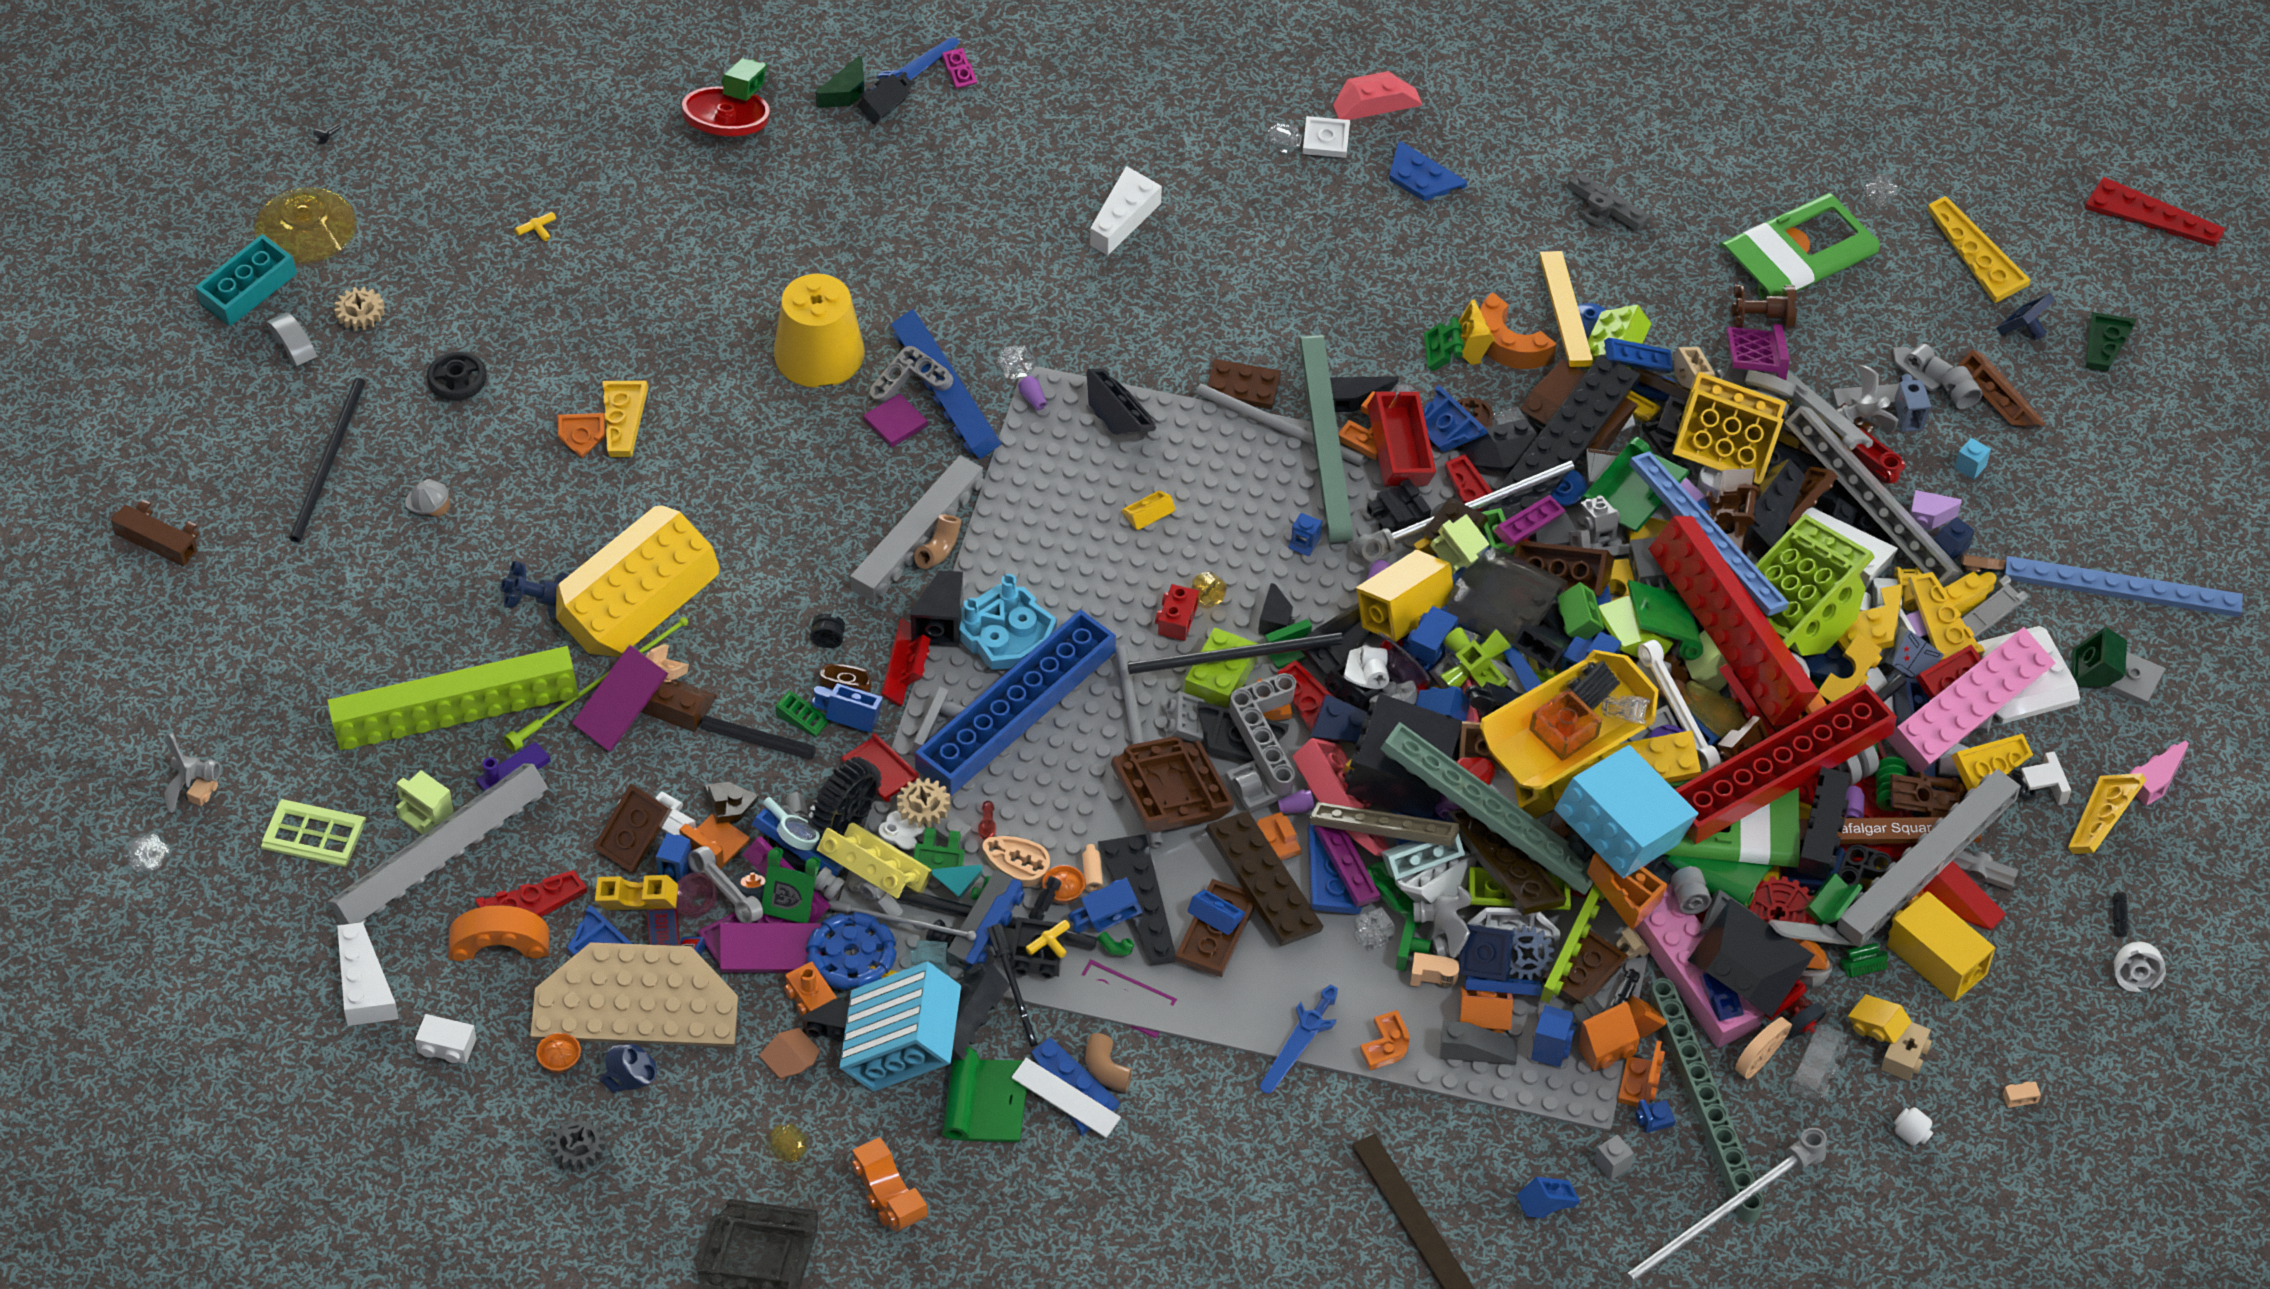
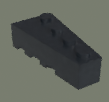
M1790 459L1774 466L1758 486L1760 490L1755 500L1753 512L1755 521L1753 525L1747 526L1748 530L1745 533L1744 545L1758 560L1782 538L1805 477L1802 471ZM1745 505L1740 510V513H1744Z
M1821 767L1797 872L1826 879L1828 871H1834L1837 856L1832 854L1833 851L1838 852L1841 837L1837 836V832L1842 833L1845 819L1841 818V815H1846L1849 800L1845 798L1851 776L1850 773Z
M976 963L970 968L969 974L959 983L961 990L951 1059H965L968 1054L965 1051L967 1045L974 1044L978 1038L975 1032L980 1026H985L989 1020L988 1011L996 1008L1010 985L993 963Z

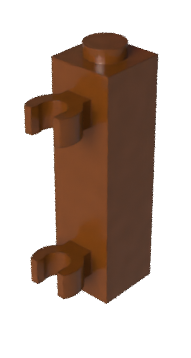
M144 499L139 502L136 509L124 504L119 511L114 513L111 523L115 535L184 567L198 551L195 542L199 535V532L195 531L197 524L188 521L182 531L151 517L153 510L149 509L151 503Z

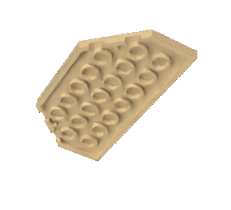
M590 942L535 988L531 1039L542 1040L554 1033H567L574 1036L577 1041L735 1047L739 998L691 946Z

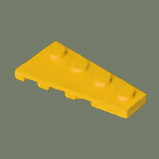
M2143 773L2099 777L2068 848L2072 854L2094 853L2146 782L2147 779Z

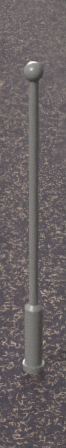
M824 898L831 905L829 908L831 910L844 913H866L878 918L967 937L970 941L975 940L977 937L974 931L964 932L852 907L850 903L837 900L829 901Z

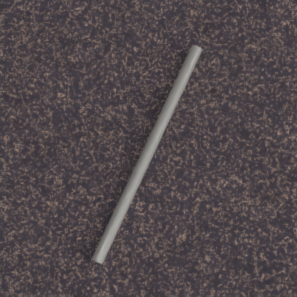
M1119 645L1116 647V657L1132 744L1144 742L1135 688L1132 674L1129 675L1128 651L1125 645ZM1149 831L1151 846L1153 848L1162 847L1163 838L1161 831Z

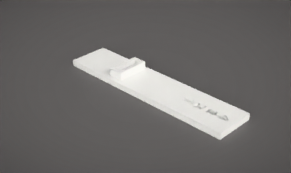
M1025 1058L1011 1077L1014 1081L1105 1138L1109 1136L1121 1119L1119 1115L1028 1058Z

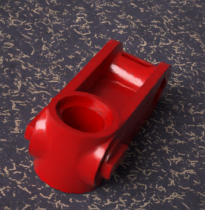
M1859 428L1873 440V445L1867 448L1863 444H1857L1851 452L1880 481L1887 484L1897 482L1900 473L1905 469V462L1902 457Z

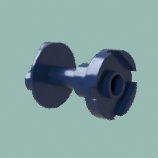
M513 561L509 575L502 580L500 587L501 592H504V607L513 609L520 602L522 595L535 597L537 603L548 605L549 616L556 619V587L570 574L562 572L558 574L554 582L541 580L539 583L526 581L525 564Z

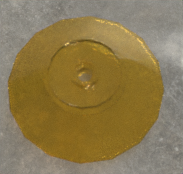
M303 187L285 191L269 200L257 215L254 231L256 238L264 234L293 256L294 263L308 264L326 260L342 251L354 237L357 219L353 206L342 195L325 188Z

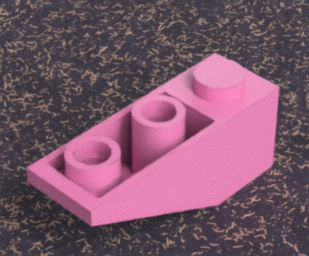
M2186 740L2178 745L2170 746L2162 755L2153 756L2147 764L2142 767L2137 766L2129 773H2143L2147 779L2135 795L2145 806L2165 795L2185 756L2189 744Z

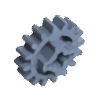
M1522 925V931L1520 932L1516 928L1512 929L1514 930L1512 947L1516 949V957L1513 962L1511 959L1509 974L1512 975L1517 971L1518 979H1522L1524 974H1527L1528 979L1532 980V974L1534 973L1539 977L1542 976L1540 971L1542 968L1547 971L1549 970L1546 963L1547 961H1554L1549 956V953L1554 952L1555 949L1548 947V944L1552 941L1551 938L1543 939L1545 931L1541 930L1539 933H1536V926H1532L1530 931H1527L1526 926ZM1523 936H1532L1529 941L1521 942L1518 940V938ZM1541 943L1544 949L1543 958L1538 955V947ZM1518 945L1526 949L1532 947L1531 952L1536 959L1529 956L1522 958L1523 953ZM1533 963L1536 965L1531 969H1523L1525 964Z

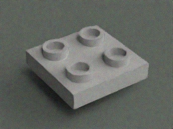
M1255 760L1226 772V779L1246 810L1250 813L1278 802V800L1292 794V791L1286 796L1274 794Z

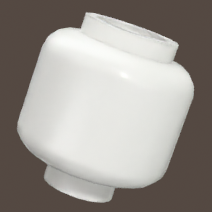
M1916 1107L1910 1110L1905 1108L1894 1121L1896 1125L1895 1133L1911 1146H1915L1919 1142L1924 1145L1933 1134L1930 1130L1932 1120Z

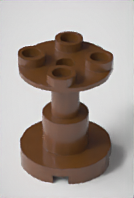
M1734 285V298H1736V302H1732L1731 314L1735 316L1734 327H1743L1745 314H1765V318L1781 319L1784 330L1794 329L1797 316V308H1795L1794 302L1797 301L1795 285H1784L1781 296H1766L1765 300H1745L1743 285Z

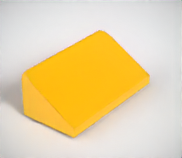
M1158 490L1123 508L1121 512L1133 527L1139 530L1174 512L1175 506L1171 495Z

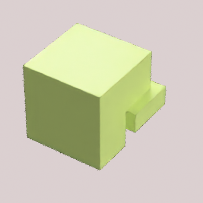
M1467 514L1454 523L1450 520L1445 522L1438 530L1440 536L1435 538L1430 544L1441 560L1450 563L1452 575L1464 566L1467 569L1479 558L1478 556L1489 546L1488 541Z
M1704 630L1700 634L1703 645L1702 655L1695 660H1685L1684 658L1683 660L1692 679L1719 692L1728 682L1718 668L1726 663L1729 667L1731 666Z
M422 770L410 781L402 778L396 783L399 798L402 800L396 806L397 816L422 835L454 813L450 790Z

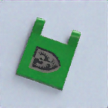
M774 847L768 853V868L762 899L763 913L800 923H809L816 876L821 860L814 856L808 859L805 865V873L780 867L783 850Z

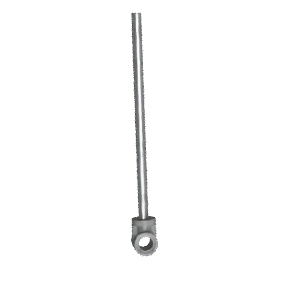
M1572 461L1566 462L1470 501L1465 505L1476 510L1574 470V464ZM1434 517L1392 534L1388 528L1373 534H1364L1356 541V551L1368 561H1376L1382 555L1396 550L1395 542L1424 531ZM1373 542V550L1366 553V546Z
M1819 1128L1804 1130L1801 1140L1786 1149L1787 1159L1628 1272L1626 1275L1629 1281L1634 1282L1792 1167L1797 1170H1803L1809 1164L1822 1162L1826 1157L1827 1148L1825 1132Z

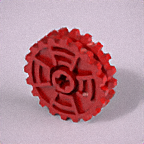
M1770 876L1769 881L1765 882L1762 880L1757 886L1754 898L1748 909L1768 923L1770 920H1775L1776 915H1780L1779 921L1818 925L1804 910L1813 896L1808 895L1809 889L1806 886L1803 888L1799 887V881L1789 882L1788 877L1782 876L1781 880H1777L1775 876Z

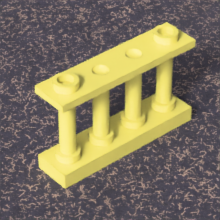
M855 823L848 825L844 836L830 828H826L817 848V851L895 898L900 897L905 885L916 892H924L932 875V869Z

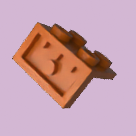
M713 813L697 828H692L685 823L679 829L680 835L690 839L691 851L702 846L709 847L715 855L716 866L720 870L750 842L747 835L730 823H716Z
M1662 1041L1656 1042L1652 1061L1636 1057L1627 1058L1617 1103L1638 1107L1639 1100L1645 1099L1647 1105H1649V1100L1655 1101L1665 1051L1660 1050Z

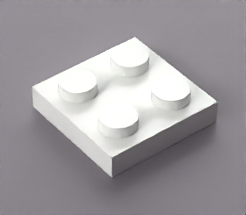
M1307 116L1303 154L1346 158L1350 120Z

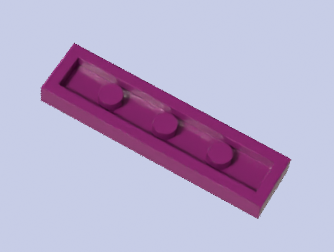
M1548 495L1499 524L1494 532L1504 543L1512 547L1562 517L1566 510L1551 495Z
M1315 825L1314 829L1356 907L1379 901L1380 893L1346 831Z
M760 836L744 852L743 856L766 878L768 853L773 848ZM782 857L779 866H780V867H784V868H788V869L795 870V869ZM815 889L809 918L810 923H816L831 907Z

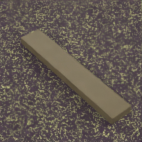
M1321 802L1317 803L1310 816V825L1451 847L1459 832V824Z

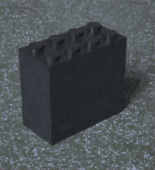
M1379 693L1377 701H1371L1367 715L1371 716V718L1367 716L1361 730L1365 735L1360 734L1355 748L1359 752L1354 751L1350 767L1354 769H1348L1344 783L1349 784L1346 794L1413 817L1431 819L1441 792L1429 787L1417 775L1408 772L1402 764L1390 759L1380 748L1400 722L1452 759L1462 721Z

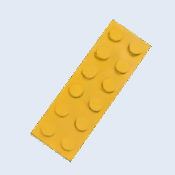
M1690 730L1616 745L1553 782L1551 786L1555 804L1558 803L1573 777L1627 745H1630L1667 783L1700 776L1701 769L1693 731Z

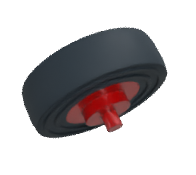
M1819 1002L1801 1010L1796 1007L1794 1009L1796 1013L1788 1021L1792 1024L1788 1037L1793 1039L1808 1031L1811 1034L1815 1033L1814 1027L1827 1013L1824 1007Z

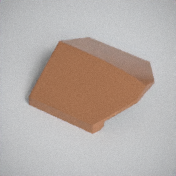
M800 1028L778 1033L759 1054V1058L779 1080H785L786 1077L800 1074L814 1065L817 1057L820 1055V1049Z

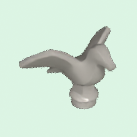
M1859 365L1858 371L1862 381L1861 398L1852 397L1853 405H1843V407L1838 408V412L1851 423H1854V419L1857 417L1868 418L1873 416L1880 422L1884 430L1890 434L1896 429L1899 419L1891 413L1882 410L1891 405L1887 396L1875 398L1879 374L1868 366Z
M169 733L165 736L164 741L174 755L170 764L172 768L179 770L177 776L169 783L164 792L166 807L169 812L173 813L178 795L185 783L189 787L190 781L198 777L204 778L207 782L217 781L220 776L221 766L218 761H213L212 759L203 763L200 762L198 757L181 754L174 734Z
M1457 886L1458 895H1442L1433 904H1427L1424 901L1414 902V922H1421L1422 924L1425 921H1433V926L1427 933L1426 940L1431 941L1432 938H1436L1439 933L1444 931L1452 958H1455L1460 953L1470 934L1466 923L1456 913L1458 909L1469 906L1472 899L1470 893L1464 890L1462 886Z

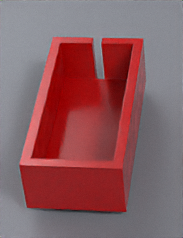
M1375 392L1367 408L1384 486H1400L1401 482L1406 479H1410L1414 486H1428L1436 474V468L1419 392H1399L1397 397L1395 392Z

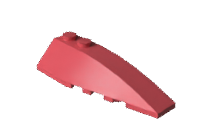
M1311 738L1292 756L1297 764V770L1307 781V788L1311 790L1319 802L1369 810L1368 807L1372 805L1371 802L1346 794L1349 784L1344 783L1347 775L1344 768L1350 760L1340 744ZM1345 830L1356 842L1376 856L1383 857L1381 852L1390 849L1385 836Z

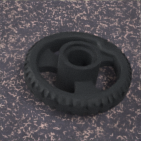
M463 351L448 352L437 357L427 370V383L431 391L436 396L450 401L465 400L466 398L473 397V395L481 391L487 379L484 363L474 354ZM478 371L477 380L468 387V374ZM446 379V385L450 390L439 386L435 380Z

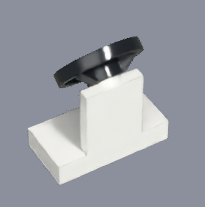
M2055 751L2045 753L2041 765L2022 768L2021 772L2012 770L2007 775L2012 780L2013 775L2016 783L2021 786L2018 796L2024 800L2029 801L2035 797V789L2050 786L2058 805L2068 803L2071 788ZM2028 789L2030 790V796L2024 794Z

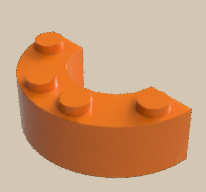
M1492 292L1484 300L1480 308L1482 316L1496 340L1490 344L1485 353L1494 361L1515 369H1535L1552 363L1555 359L1557 344L1542 331L1535 334L1522 335L1509 330L1505 325L1509 305Z
M512 906L476 908L463 913L451 924L449 929L448 960L465 961L474 959L477 951L492 945L510 946L522 952L524 957L539 959L543 956H549L550 930L547 923L541 917L522 908Z
M881 1137L852 1150L855 1159L851 1162L856 1175L861 1176L869 1194L866 1196L872 1210L878 1209V1217L884 1227L889 1226L892 1230L898 1232L927 1218L928 1207L916 1188L908 1190L897 1171L892 1153Z

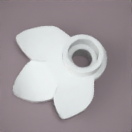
M894 811L887 816L886 822L879 826L878 834L880 839L890 845L896 844L902 849L913 850L917 843L915 837L924 832L925 825L922 824L921 828H918L917 823L914 822L910 826L908 825V818L902 820L901 813Z

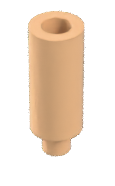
M1094 844L1086 845V851L1082 854L1085 889L1088 892L1103 888L1100 852L1096 850Z

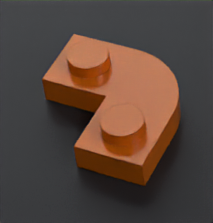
M1398 1010L1374 1017V1025L1381 1039L1360 1045V1052L1370 1071L1401 1060L1408 1051L1409 1033Z

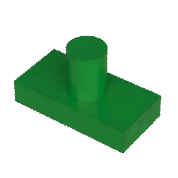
M1407 915L1397 955L1396 970L1406 971L1410 952L1429 954L1430 940L1414 937L1417 922H1414V916Z

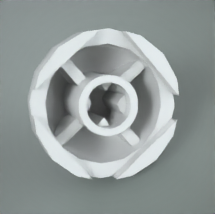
M2131 942L2119 950L2114 960V972L2117 981L2127 991L2142 992L2138 987L2154 989L2163 981L2166 975L2165 962L2157 948L2146 942Z

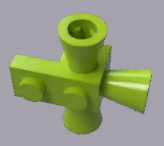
M1461 627L1454 629L1445 637L1444 644L1457 653L1455 655L1460 662L1459 665L1440 674V677L1448 687L1455 686L1460 688L1469 676L1481 688L1486 682L1501 687L1509 684L1508 680L1491 661V658L1511 648L1497 629L1494 630L1481 647L1475 640L1470 642Z

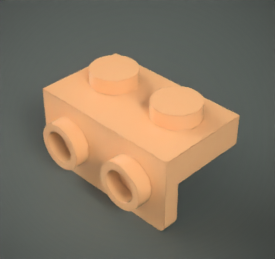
M666 644L651 649L646 657L669 673L664 682H672V680L679 679V677L687 674L689 664L666 659L669 647Z

